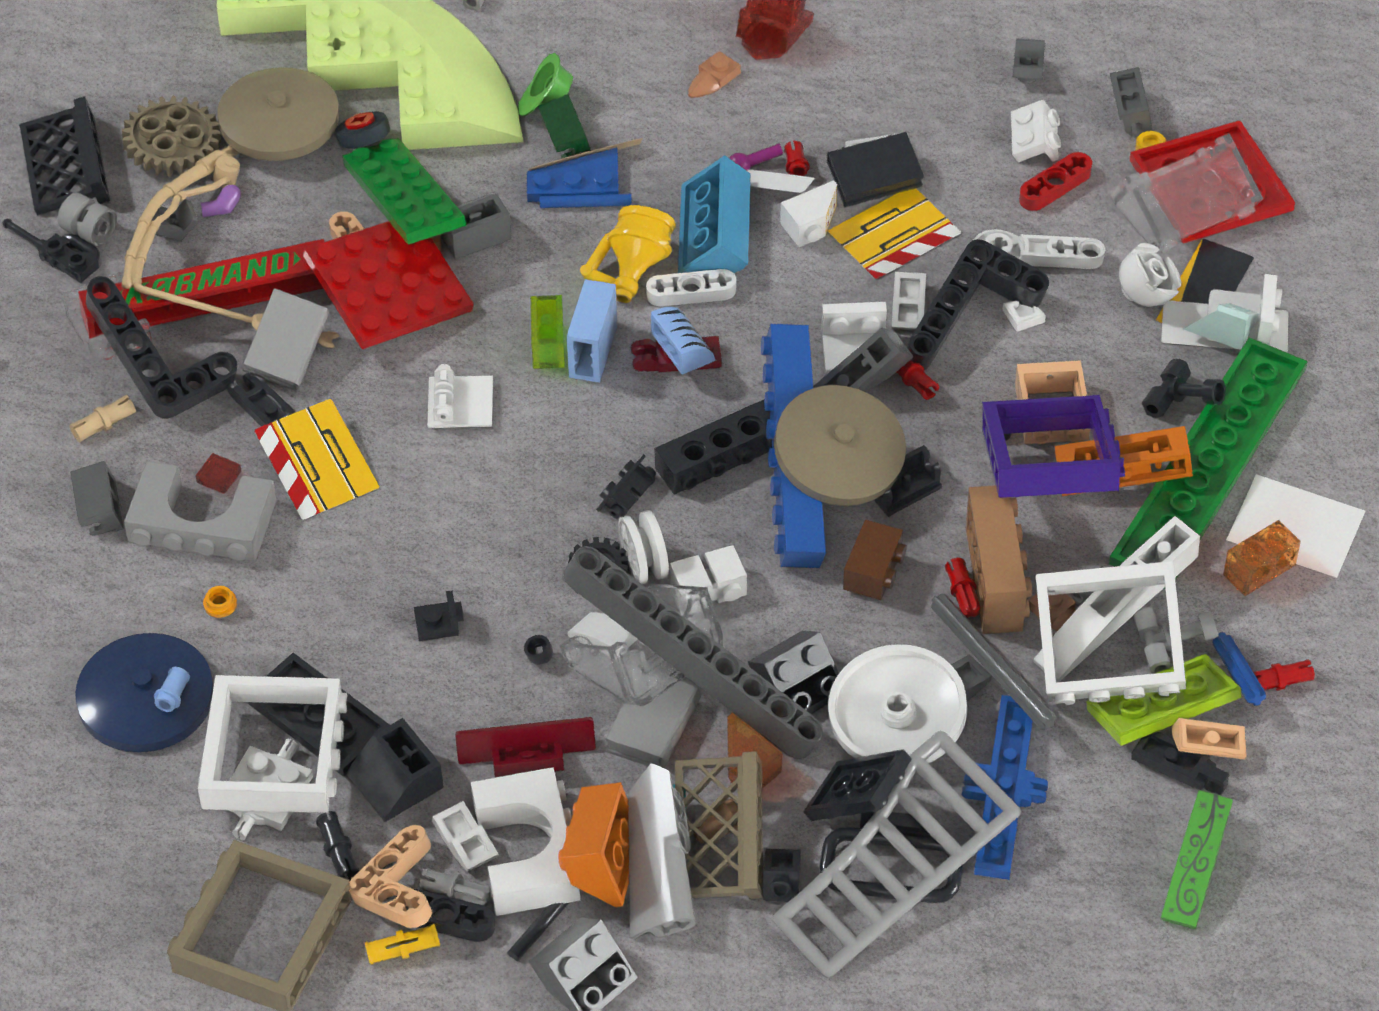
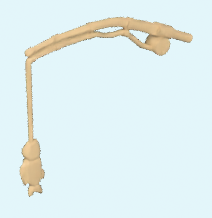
M229 145L221 151L215 150L198 160L194 167L182 173L172 182L165 184L149 201L137 222V228L129 250H127L125 255L122 287L124 289L133 287L136 291L252 323L253 328L257 331L263 313L250 317L143 286L141 280L144 263L146 262L155 234L160 224L177 210L179 202L187 197L214 191L219 187L224 188L227 185H236L240 164L233 157L240 154V152ZM213 173L212 179L214 183L182 191L193 182ZM174 197L164 214L151 221L159 207L167 199ZM330 331L323 332L317 343L322 347L334 348L335 345L332 340L338 338L339 334Z

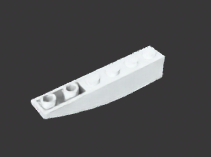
M1174 516L1120 566L1173 561L1176 577L1198 557L1200 536ZM1165 584L1094 591L1052 637L1056 682L1058 683L1159 593L1165 587ZM1041 650L1033 659V662L1044 671L1043 650Z

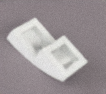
M895 272L891 329L915 330L924 316L926 273Z
M590 612L568 631V637L591 651H595L600 647L616 658L637 640L636 637L606 614Z
M464 801L432 817V822L442 839L467 872L498 857L499 854L482 825H477Z

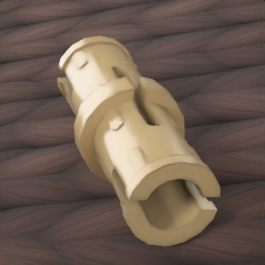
M125 395L103 408L99 406L93 409V413L70 424L69 427L74 438L80 443L102 430L108 431L112 428L111 425L135 414L136 409L131 399L129 400V397Z

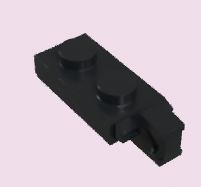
M1158 731L1142 737L1132 751V760L1190 787H1195L1199 790L1205 788L1207 791L1222 795L1228 786L1229 773L1216 768L1217 764L1210 760V755L1178 751L1174 739Z

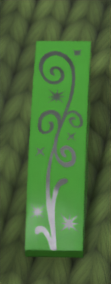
M1201 790L1198 791L1172 876L1161 920L1196 930L1233 799Z

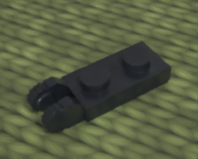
M251 372L243 375V381L250 389L247 393L235 382L227 385V391L230 396L261 427L296 413L265 381L262 383Z

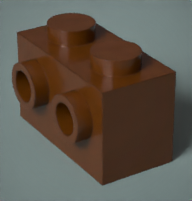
M865 519L844 568L843 590L882 600L886 588L892 589L897 572L894 569L896 563L902 564L906 554L907 545L902 544L903 530Z

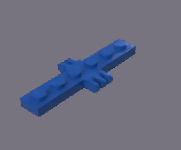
M1002 695L991 765L976 764L1019 808L1029 807L1031 802L1044 803L1047 797L1045 791L1048 789V781L1043 778H1036L1034 772L1026 770L1033 720L1011 696ZM967 774L964 776L963 784L965 786L962 788V797L985 801L982 819L989 824L1003 811ZM1018 818L977 852L974 875L1009 880Z

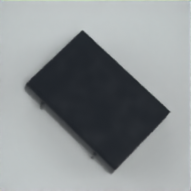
M907 132L888 135L887 137L849 147H842L827 153V164L833 180L837 183V190L844 207L922 187L921 179L924 178Z

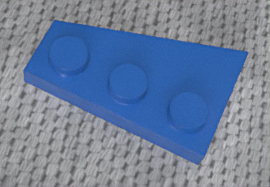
M618 147L527 171V202H540V196L619 194Z

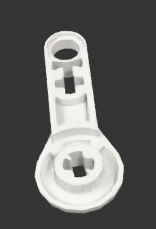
M998 229L986 230L974 238V240H985L1031 266L1095 269L1101 266L1105 254L1104 244L1094 238L1026 234L1017 236L1008 231ZM1093 250L1097 252L1098 256L1088 257L1083 251Z

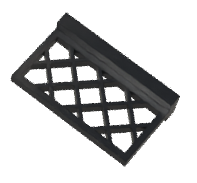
M85 96L74 99V108L19 124L32 201L37 215L60 209L65 199L73 194L70 190L77 182L86 186L85 190L78 191V193L90 199L96 198L100 204L110 201L95 118ZM73 119L72 124L67 130L58 128L62 122ZM39 129L44 130L38 139L29 136V132ZM52 134L61 136L54 145L46 143ZM69 140L77 142L71 151L62 149ZM40 148L48 151L42 160L33 158ZM56 155L65 157L58 166L49 164ZM73 161L81 163L74 173L66 170ZM43 170L52 172L45 182L37 179ZM60 176L68 178L62 188L53 185ZM48 191L56 194L52 200L41 203V199Z

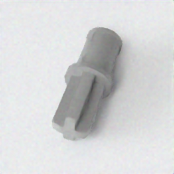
M426 868L422 873L423 876L435 881L431 882L420 879V889L423 891L427 890L486 906L490 900L491 888L489 886L465 880L461 874L452 876L434 871L431 868Z

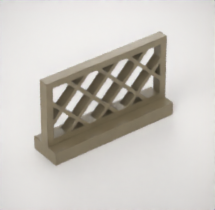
M742 752V756L675 760V789L680 793L685 808L695 799L706 809L693 824L687 820L689 837L695 832L706 843L693 858L685 854V858L689 861L686 864L687 873L693 867H696L706 877L697 888H690L692 898L745 895L749 899L763 898L762 761L757 752ZM725 767H738V778L728 788L715 778ZM705 768H714V769H713L711 772H709V771H708L707 769H705ZM699 769L706 777L692 790L684 783V770ZM713 781L724 792L709 806L698 794ZM737 788H738V798L733 794V792H734ZM684 790H686L689 793L685 798ZM730 797L738 804V812L727 822L716 810ZM713 815L724 826L709 840L698 828ZM737 822H738V831H736V830L733 828V826H734ZM730 831L738 838V846L727 856L716 844ZM713 849L724 860L709 874L698 862ZM737 856H738V866L733 862V860H734ZM728 865L738 872V886L723 887L715 879ZM711 883H713L716 887H708V886H709Z

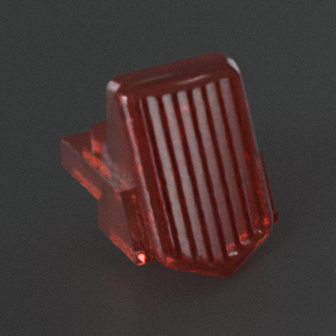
M747 0L746 7L740 8L736 37L741 38L742 46L755 60L780 58L788 53V50L813 21L814 13L804 9L806 0Z

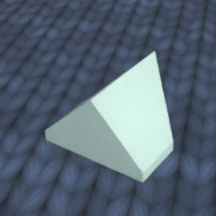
M1226 303V305L1219 304L1216 311L1188 325L1183 330L1241 350L1258 319L1259 313L1231 303Z

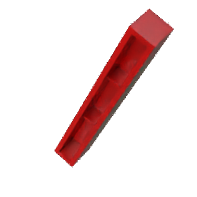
M320 239L141 278L142 285L226 310L269 301L274 288L291 295L323 289L303 255L305 248L325 241ZM122 282L115 283L142 328L212 313L136 291L133 287L124 289ZM87 290L78 291L81 315L89 340L105 337L87 309ZM97 292L93 294L98 299H105L108 297L103 292ZM112 318L111 320H109L114 325H122L125 323L120 318Z

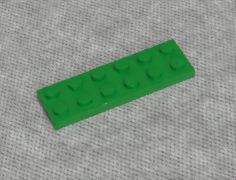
M399 138L385 139L380 144L368 148H357L352 153L342 155L345 168L408 245L466 226L464 214Z

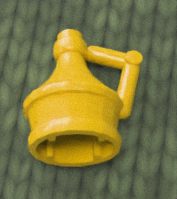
M628 205L622 207L618 213V223L614 229L603 236L587 263L581 266L580 273L584 280L616 284V300L622 303H630L632 297L637 294L639 288L637 282L641 275L649 267L670 256L672 252L670 245L671 234L676 228L674 218L665 212L647 206ZM611 247L619 264V277L616 279L597 270Z

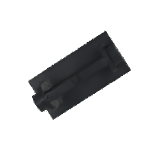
M644 454L636 463L630 460L618 474L622 479L617 485L611 481L599 496L604 500L596 509L598 512L605 505L609 508L608 512L613 518L624 517L638 500L629 491L632 490L641 497L655 482L656 471L652 467H645L641 464L646 457Z

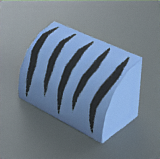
M664 307L651 312V333L682 375L715 361L713 352L681 310L676 307Z

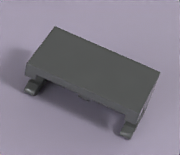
M1136 67L1110 73L1119 119L1123 120L1125 132L1131 135V126L1134 123H1141L1143 132L1153 131L1140 68Z
M105 461L70 471L77 517L81 527L101 523L98 526L89 528L90 535L104 534L116 529L117 531L123 530L116 480Z

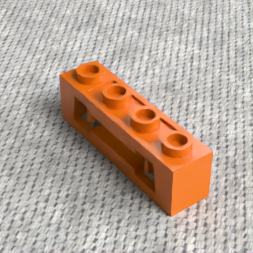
M1185 426L1115 437V440L1119 441L1120 457L1124 458L1125 477H1119V488L1193 476ZM1094 440L1054 446L1057 462L1100 460ZM1171 461L1174 468L1152 472L1150 464L1155 463L1156 469H1161L1162 462ZM1081 493L1062 494V496H1068V495H1074V494H1081Z

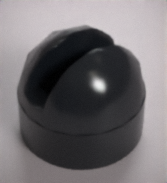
M535 635L530 637L524 644V652L532 663L540 665L549 662L552 658L553 648L547 637ZM542 646L543 652L538 654L537 647Z

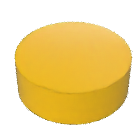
M1156 131L1142 132L1136 139L1135 150L1166 142V138Z

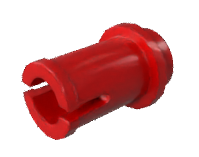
M794 140L795 149L792 150L791 142H788L784 146L787 158L786 172L789 175L806 176L810 169V164L805 159L803 144Z

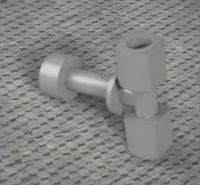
M1153 608L1138 610L1133 616L1140 640L1146 643L1144 651L1151 674L1170 668L1171 665L1167 655V651H1172L1170 630L1166 629L1165 624L1158 626ZM1212 612L1198 614L1199 622L1181 626V641L1203 635L1205 641L1219 637Z

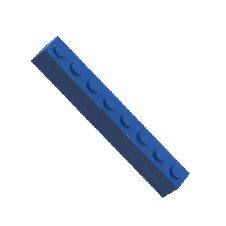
M770 324L767 336H762L761 355H766L767 363L763 365L762 373L763 383H768L764 407L765 411H770V419H768L766 426L767 439H772V448L769 449L768 465L770 468H774V476L771 477L770 494L771 496H776V505L773 506L772 523L773 525H778V534L775 535L774 552L775 554H780L781 567L820 568L826 554L822 502L804 494L788 480L777 462L774 449L775 431L782 412L798 395L813 389L809 325Z

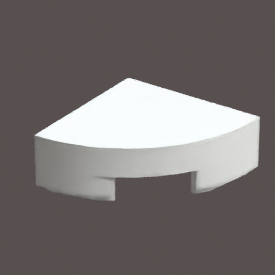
M1018 301L1003 303V312L1016 332L1045 323L1046 315L1036 306L1032 308L1020 305Z

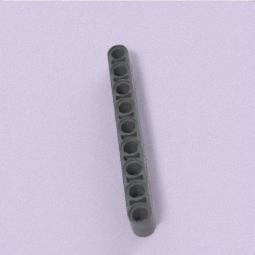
M583 546L576 550L564 571L565 582L573 590L786 754L795 759H803L811 753L823 736V727L814 716L598 550L589 546Z

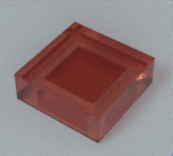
M212 453L195 475L196 482L225 494L241 473V465Z

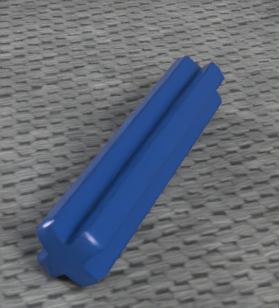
M1225 632L1218 633L1219 637L1214 638L1212 642L1215 650L1235 683L1241 688V693L1247 703L1259 706L1261 701L1266 699V692L1231 635H1226Z

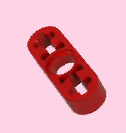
M1082 152L1071 153L1023 183L1020 188V205L1029 211L1041 210L1088 180L1092 171L1091 157ZM1051 178H1059L1064 183L1060 185H1053L1049 183L1048 180Z

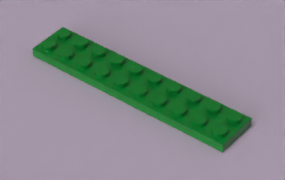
M1250 337L1248 338L1222 379L1226 386V395L1223 403L1220 405L1206 404L1187 434L1193 476L1159 481L1155 484L1110 555L1109 565L1113 567L1120 566L1174 516L1196 532L1201 540L1307 367L1306 360ZM1171 461L1165 470L1174 469Z

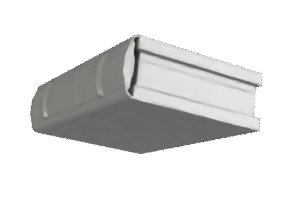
M274 288L244 361L243 371L251 372L255 376L287 388L298 390L303 377L307 374L306 370L321 332L325 329L324 325L329 315L328 308Z
M642 668L606 737V742H608L606 752L645 766H649L652 763L665 769L670 757L674 755V749L686 725L696 711V706L701 698L699 687Z

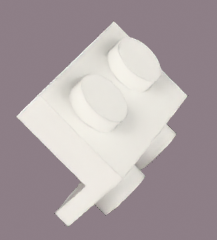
M1043 99L1011 111L1012 155L1017 162L1044 152L1052 162L1059 160L1058 148L1061 147V141L1057 133V126L1060 125L1059 116L1056 110L1050 109Z

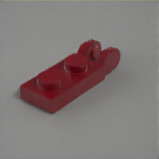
M719 336L701 337L713 352L715 361L695 370L722 367ZM639 339L631 344V352L634 356H637L632 361L635 371H658V373L679 371L657 340L654 342L651 339Z

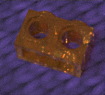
M1277 520L1227 551L1223 575L1244 596H1247L1296 566L1301 541L1280 520Z

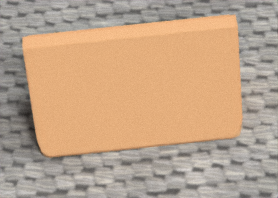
M1178 718L1171 727L1172 736L1178 751L1246 759L1245 726Z

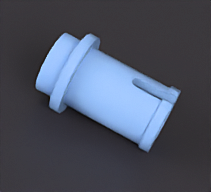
M180 667L169 669L161 689H157L154 694L155 705L160 710L172 712L180 706V696L190 680V675L186 670Z

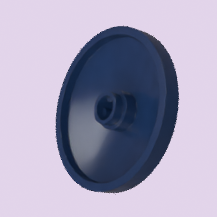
M142 633L118 639L95 653L85 664L79 675L75 697L78 713L83 725L98 741L109 747L126 752H151L181 742L200 727L210 711L214 684L207 661L194 646L171 635ZM180 667L190 675V680L180 696L181 704L172 712L162 711L155 705L154 694L157 689H161L169 669Z

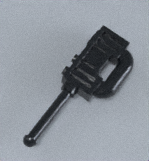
M11 219L3 220L4 228L12 230L37 247L39 258L42 261L48 262L50 266L58 268L78 282L82 283L99 269V250L79 236L65 234L61 237L55 234L47 241L45 239L40 240L13 223ZM71 247H74V248H76V249L79 250V251H73V250L70 249V248H71Z

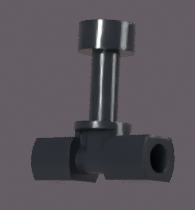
M1172 359L1160 375L1163 383L1161 386L1151 388L1142 401V405L1146 414L1154 418L1162 417L1173 400L1181 402L1186 396L1202 397L1205 404L1220 405L1223 403L1226 395L1225 383L1221 379L1210 378L1206 379L1203 384L1187 383L1186 381L1191 375L1187 362L1181 359Z

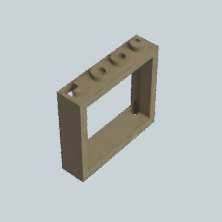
M233 840L228 851L221 853L216 866L217 870L213 877L204 882L200 899L195 908L191 907L188 910L184 919V927L180 934L174 936L169 943L167 955H169L172 972L278 1011H292L352 901L349 892L351 888L350 881ZM240 867L325 896L278 982L192 952Z

